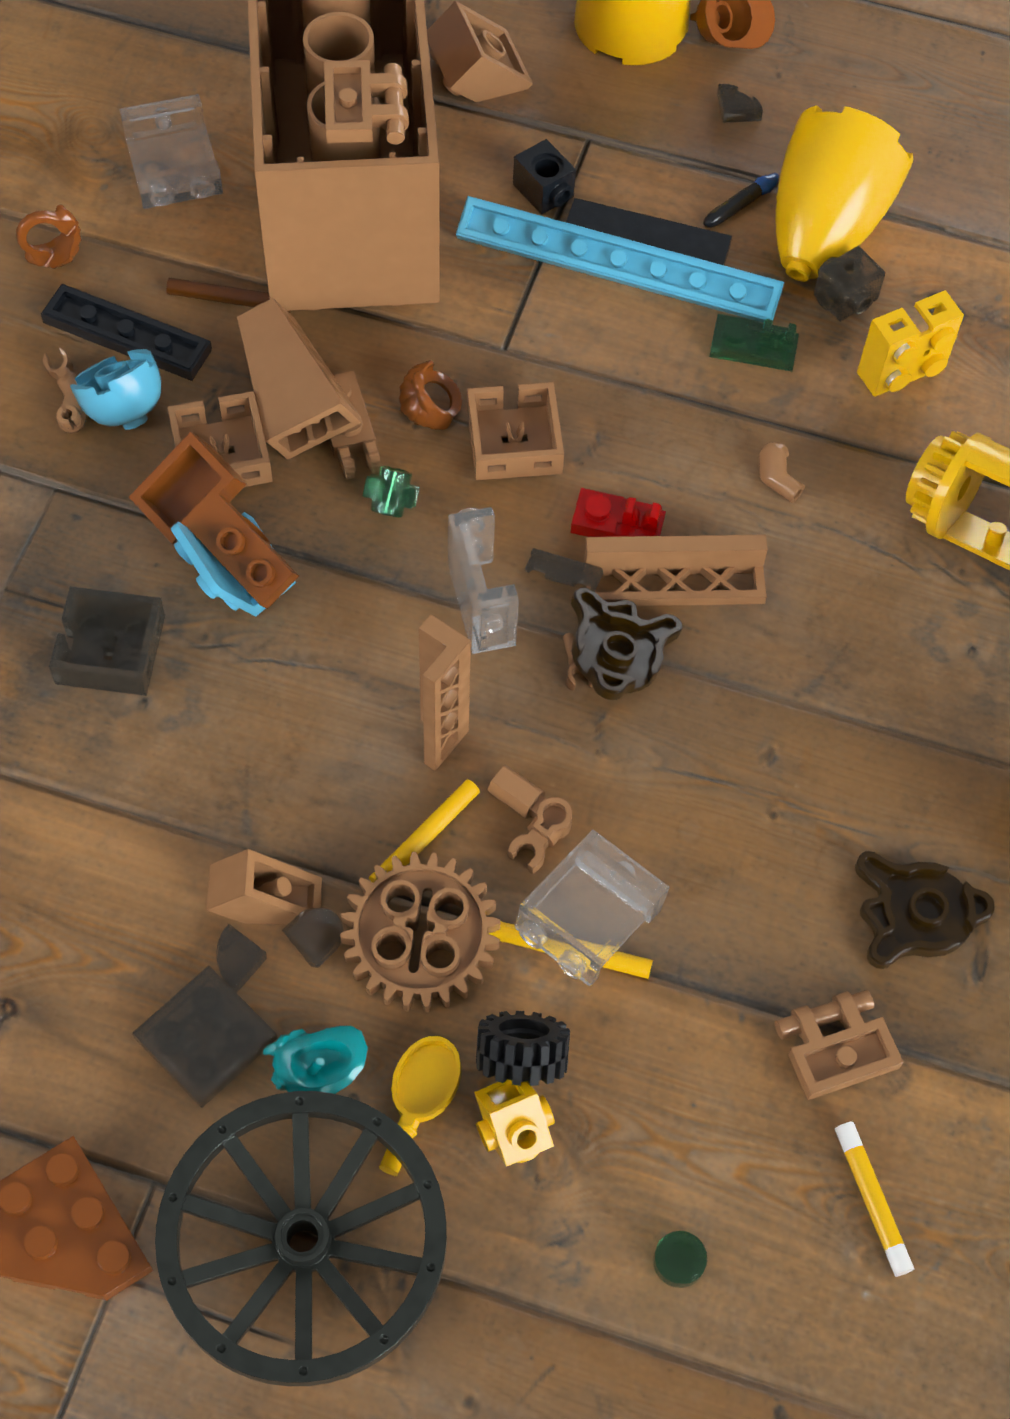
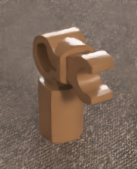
M504 765L491 780L488 792L526 819L530 818V816L534 818L527 827L529 833L514 838L508 849V857L512 860L523 849L533 851L535 856L528 864V871L533 874L543 866L545 849L547 847L552 848L559 839L569 834L572 828V808L566 800L560 797L546 799L544 797L545 792L507 765Z

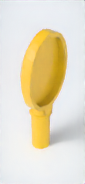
M428 1036L412 1044L402 1055L393 1074L392 1098L396 1109L401 1115L397 1124L412 1139L417 1136V1128L420 1122L434 1119L441 1114L453 1100L458 1090L462 1068L459 1053L455 1045L444 1037ZM386 1149L379 1169L387 1174L397 1176L402 1164Z

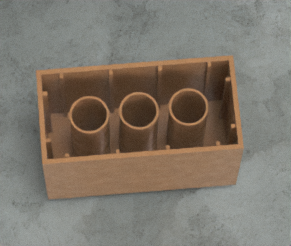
M248 0L254 167L269 299L274 298L286 311L440 303L439 154L424 0ZM370 60V73H384V67L389 63H397L401 66L402 76L407 81V97L403 100V106L408 110L409 125L405 130V140L401 144L389 143L386 138V131L383 128H372L373 142L327 143L324 61ZM371 97V104H385V100L382 97Z

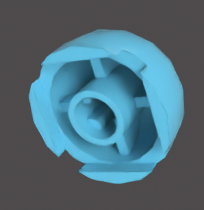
M147 349L127 351L130 360L117 362L115 356L107 358L89 367L75 378L78 385L71 384L70 388L87 416L105 426L122 425L125 430L136 428L148 420L146 414L152 411L161 396L162 380L151 351Z

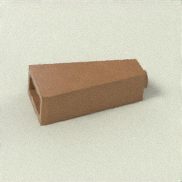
M274 298L258 304L253 309L237 316L265 441L286 459H290L362 423L359 413L296 319Z

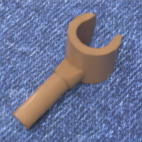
M566 633L563 636L570 665L566 676V685L568 689L574 691L576 683L573 675L581 672L573 661L571 653L574 634ZM588 681V685L591 688L592 683Z

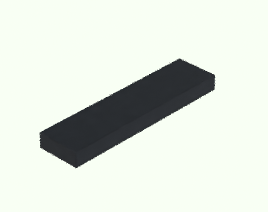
M574 198L566 223L720 265H725L732 241L731 235Z
M65 284L60 285L41 313L43 323L126 356H129L127 351L147 349L151 351L158 368L193 381L212 351L211 341Z

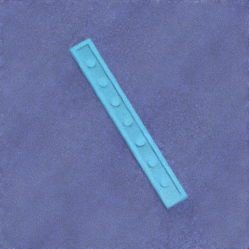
M467 196L456 231L457 239L769 325L773 324L784 287L783 281Z

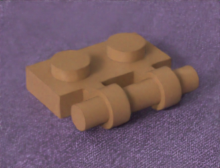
M370 60L324 61L327 143L373 142L372 128H383L386 131V138L389 143L401 144L405 140V130L409 125L408 110L403 106V100L407 97V81L402 76L401 66L397 63H389L384 67V73H370ZM371 97H382L385 100V104H371Z
M868 990L853 995L846 991L832 996V1002L811 1009L805 1005L791 1010V1016L775 1021V1028L781 1040L798 1034L804 1042L802 1045L791 1048L788 1056L807 1100L900 1069L904 1063L884 1018L880 1017L866 1023L863 1021L860 1013L874 1008V1001ZM838 1020L844 1025L845 1030L823 1037L819 1029L821 1026Z

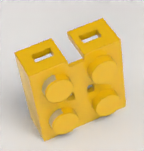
M946 290L915 302L914 307L929 326L926 331H919L903 307L872 319L857 374L874 397L888 391H899L908 385L909 382L924 376L933 377L946 368L964 314ZM935 308L932 315L929 310ZM899 322L904 324L905 327L893 331L890 327Z

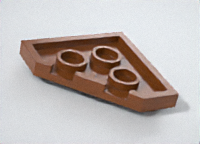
M74 1135L0 1180V1277L12 1279L18 1283L53 1290L57 1288L82 1293L87 1297L107 1301L153 1271Z

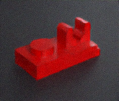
M581 488L570 533L586 537L660 536L666 511L662 510V506L659 503L653 502V504L636 501V498L632 497L625 499L622 496Z

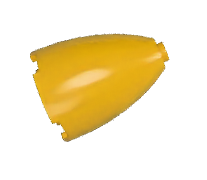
M577 0L574 18L575 29L582 43L594 54L601 51L610 56L622 58V64L624 65L651 64L661 61L676 52L677 45L688 32L691 0Z
M817 105L806 109L800 115L787 146L776 196L775 214L776 239L781 264L786 269V274L792 279L806 282L809 279H816L836 267L872 233L897 197L912 166L913 153H908L898 142L900 133L881 119L846 106L842 113L822 112V109Z

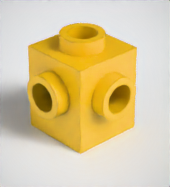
M507 1079L504 1083L497 1082L474 1092L483 1118L482 1121L476 1123L480 1139L487 1152L496 1150L506 1167L516 1162L530 1161L539 1152L554 1146L548 1126L555 1124L553 1113L544 1095L538 1096L534 1088L529 1085V1082L521 1081V1086L512 1085V1080Z

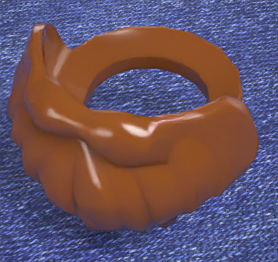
M62 204L56 206L55 212L44 210L26 215L19 222L16 229V239L21 249L25 251L27 262L53 269L73 262L82 240L80 236L81 229L78 226L79 222ZM40 223L52 224L61 232L59 236L48 243L31 245L27 242L28 231Z
M428 360L412 367L404 376L403 383L400 385V411L410 421L414 422L415 425H421L422 427L434 430H445L461 410L462 396L457 384L444 373L434 371V362ZM436 383L447 392L450 399V406L447 411L433 403L425 391V384Z

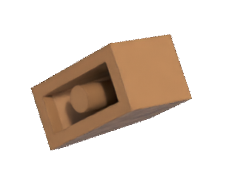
M246 849L210 864L206 910L243 924L315 925L320 923L322 877Z

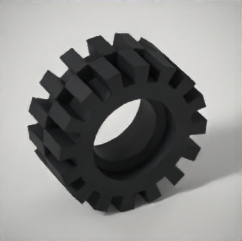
M505 1011L499 1012V1017L493 1014L486 1016V1020L482 1019L478 1026L476 1068L478 1071H483V1075L487 1078L495 1076V1081L504 1083L507 1079L512 1080V1085L521 1086V1081L529 1082L530 1086H539L540 1080L546 1084L553 1083L554 1078L560 1080L564 1077V1073H567L570 1029L566 1028V1024L563 1021L556 1022V1018L552 1016L541 1018L542 1013L533 1012L532 1015H524V1011H516L515 1015H510Z

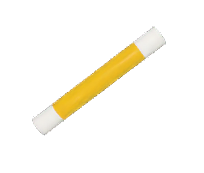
M847 1122L835 1128V1132L895 1277L907 1274L914 1270V1266L854 1122Z

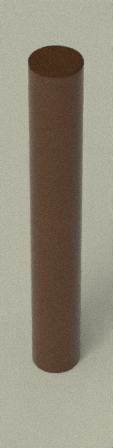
M168 278L166 292L169 295L247 307H255L270 300L268 292L176 278Z

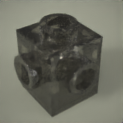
M858 245L840 257H831L822 264L818 270L814 296L822 308L829 310L841 322L854 313L858 315L865 312L874 301L878 300L886 272Z

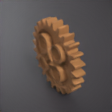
M412 852L410 865L403 866L397 856H393L392 871L387 873L382 867L375 865L376 881L374 883L364 878L358 880L364 895L349 894L347 897L349 905L356 912H345L341 915L342 923L353 928L340 933L342 944L353 945L352 948L344 953L346 963L360 962L353 970L354 979L358 981L370 976L371 978L366 986L367 993L371 996L381 988L385 989L384 1004L387 1006L398 995L402 997L404 1011L407 1012L412 1007L414 999H421L425 1012H430L432 998L436 997L440 999L445 1008L450 1007V992L455 991L464 999L468 997V989L465 983L467 980L478 985L483 984V975L478 966L491 969L494 966V958L485 951L499 949L500 939L489 933L499 930L501 923L498 918L486 916L496 910V901L494 899L481 901L487 893V884L483 882L471 886L470 884L473 880V869L471 868L465 870L460 875L456 874L455 858L448 861L443 868L438 866L437 853L434 852L429 857L427 864H420L417 853ZM431 891L432 898L427 912L428 931L423 934L419 968L417 972L411 973L409 966L415 948L413 931H417L419 927L423 893ZM404 895L414 901L413 906L405 912H395L388 907L389 902L397 896ZM446 903L458 905L463 911L457 919L449 921L441 919L436 912L440 906ZM388 942H397L405 947L404 954L395 960L384 959L378 953L380 948ZM437 950L448 951L454 957L453 962L445 968H435L428 963L427 959L432 952Z

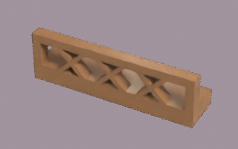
M766 535L586 537L584 553L585 588L593 590L607 602L629 600L635 603L636 606L765 604L767 596L763 566L768 551ZM753 573L754 590H737L727 580L733 574ZM690 574H701L712 584L705 590L693 591L682 581ZM645 575H657L667 585L660 591H647L638 582ZM595 576H613L623 585L615 592H596Z
M430 614L419 627L420 713L424 727V764L436 771L469 732L471 640Z

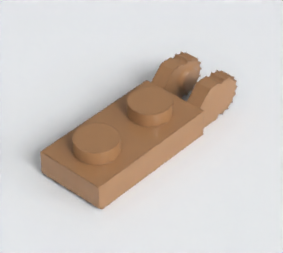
M353 370L335 374L333 376L359 413L362 423L329 439L334 458L338 457L345 480L355 478L356 467L351 454L363 451L370 472L372 474L382 472L380 456L376 446V437L355 372Z

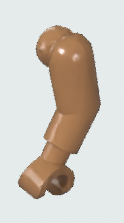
M60 347L64 359L61 367L52 369L51 361L46 353L43 357V364L50 376L58 379L57 384L64 394L62 405L56 413L58 426L67 433H78L83 429L87 415L78 404L70 388L71 384L78 385L75 380L77 374L72 372L73 364L65 350Z

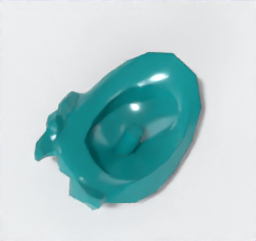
M335 1026L314 1033H307L303 1029L293 1030L289 1034L281 1035L276 1042L267 1045L263 1049V1055L274 1056L272 1062L274 1072L271 1081L277 1090L287 1092L317 1091L336 1094L350 1085L362 1071L368 1047L362 1031L353 1026Z

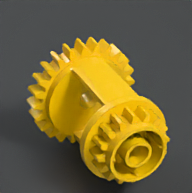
M952 431L949 437L942 435L936 437L919 459L907 487L906 503L912 506L910 512L913 513L912 518L926 524L928 534L938 539L944 538L1010 571V532L1007 531L1006 525L1001 522L990 523L967 512L984 476L1010 487V449L992 441L990 437L981 433H975L969 437L958 431Z

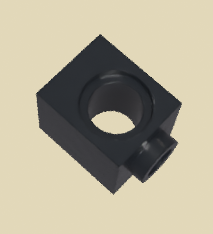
M547 139L514 156L513 185L541 215L555 207L565 205L574 197L576 169Z

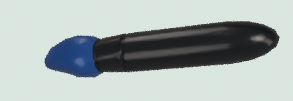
M772 173L757 178L753 184L744 188L708 213L703 222L704 226L707 228L718 226L754 202L761 195L770 193L778 183L779 175Z

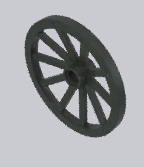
M294 1091L260 1098L233 1110L212 1124L194 1141L174 1169L160 1203L155 1235L156 1263L160 1282L171 1309L188 1336L201 1350L231 1371L252 1380L289 1387L327 1384L348 1378L379 1362L396 1349L420 1322L434 1297L440 1282L447 1245L446 1214L440 1186L430 1163L411 1136L388 1116L365 1103L349 1097L317 1091ZM309 1118L330 1119L360 1129L363 1132L314 1210L311 1209ZM285 1119H292L295 1209L292 1211L238 1139L253 1129ZM378 1140L399 1160L413 1183L329 1221L333 1211ZM224 1148L278 1221L277 1224L190 1195L203 1171ZM420 1200L425 1223V1243L422 1258L335 1240L339 1236ZM183 1213L272 1241L270 1244L185 1270L181 1268L179 1241ZM309 1230L318 1236L316 1245L309 1251L297 1252L289 1246L291 1238L299 1231ZM335 1258L416 1275V1279L404 1302L395 1314L382 1325L329 1259ZM278 1260V1263L223 1334L217 1331L205 1319L188 1292L187 1288ZM316 1271L369 1337L339 1353L312 1359V1272ZM292 1272H295V1360L272 1358L239 1346V1342Z

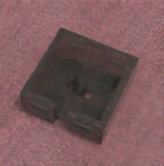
M70 586L62 615V623L67 637L74 638L70 650L65 634H57L49 665L55 684L147 696L165 619L161 598ZM106 655L113 657L112 660H105L104 656Z

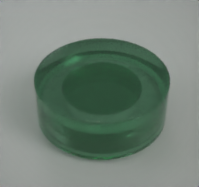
M671 1232L659 1241L653 1256L654 1269L658 1277L667 1285L675 1288L689 1287L701 1278L706 1268L707 1252L705 1246L698 1237L689 1232Z

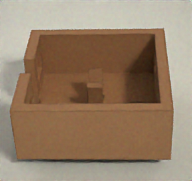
M554 382L518 385L517 409L503 410V386L467 388V413L476 480L563 474L564 449ZM496 398V399H492V400H480V399ZM522 437H527V441L521 442ZM502 438H507L508 443H502Z
M254 391L218 397L222 422L207 424L203 400L167 407L175 448L192 432L207 442L247 483L245 487L273 482L269 454ZM244 405V406H241V407H235V408L227 409V408H229V407ZM199 413V414H197V415L181 417V416H185V415H191V414ZM234 448L235 453L228 454V450Z

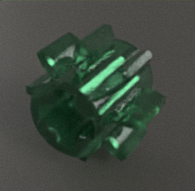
M380 466L378 475L371 474L366 476L362 496L372 499L370 510L387 516L403 517L404 508L412 509V507H416L420 486L410 484L411 472L390 466Z

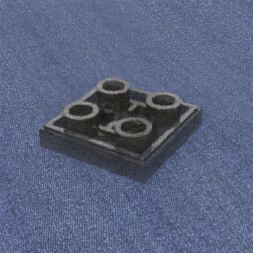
M207 966L132 1033L134 1039L201 1108L259 1057L267 1045L277 1040V1034L210 966Z

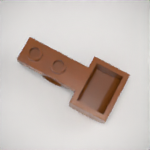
M190 432L129 498L172 544H175L178 540L172 533L171 527L177 522L187 526L259 605L268 609L299 575L271 547V542L264 533L250 520L241 515L230 503L247 483L207 442Z

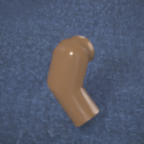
M780 442L767 443L759 454L760 479L769 488L789 502L794 503L802 494L805 485L787 473L786 457L789 456L788 448Z

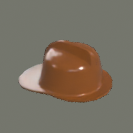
M700 0L696 12L690 15V20L697 23L701 36L712 44L729 48L754 49L761 47L770 39L774 31L775 13L770 0Z

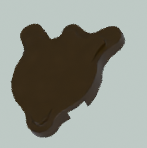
M589 588L577 589L571 599V606L578 618V629L573 638L571 650L573 661L584 677L592 683L595 692L605 699L617 700L624 694L640 691L648 687L655 680L664 659L663 648L676 640L680 635L683 627L681 621L671 614L643 620L637 616V606L632 601L607 602Z
M865 851L858 857L855 864L857 875L875 889L879 896L865 900L860 908L861 917L875 934L867 951V959L872 966L878 969L888 968L893 962L904 956L937 957L954 952L965 943L977 926L990 919L995 908L992 897L987 892L972 887L967 881L963 885L956 877L947 872L949 867L938 863L916 862L901 865L892 863L875 852Z

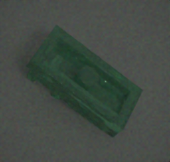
M718 314L709 357L792 372L799 333H796L797 326L789 323L788 327L772 325L773 320L770 319L760 323L756 320Z

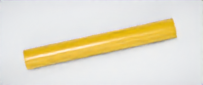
M466 779L380 867L387 873L392 871L393 856H397L402 865L407 866L410 863L412 852H416L418 855L480 793L477 785L471 780ZM375 872L369 876L370 881L373 883L376 881Z

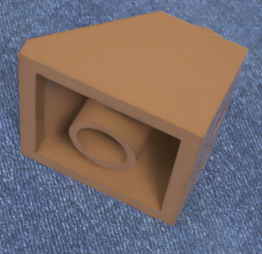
M455 1L427 30L428 43L431 47L430 55L443 73V84L453 95H462L474 102H480L528 90L533 85L507 29L463 4Z

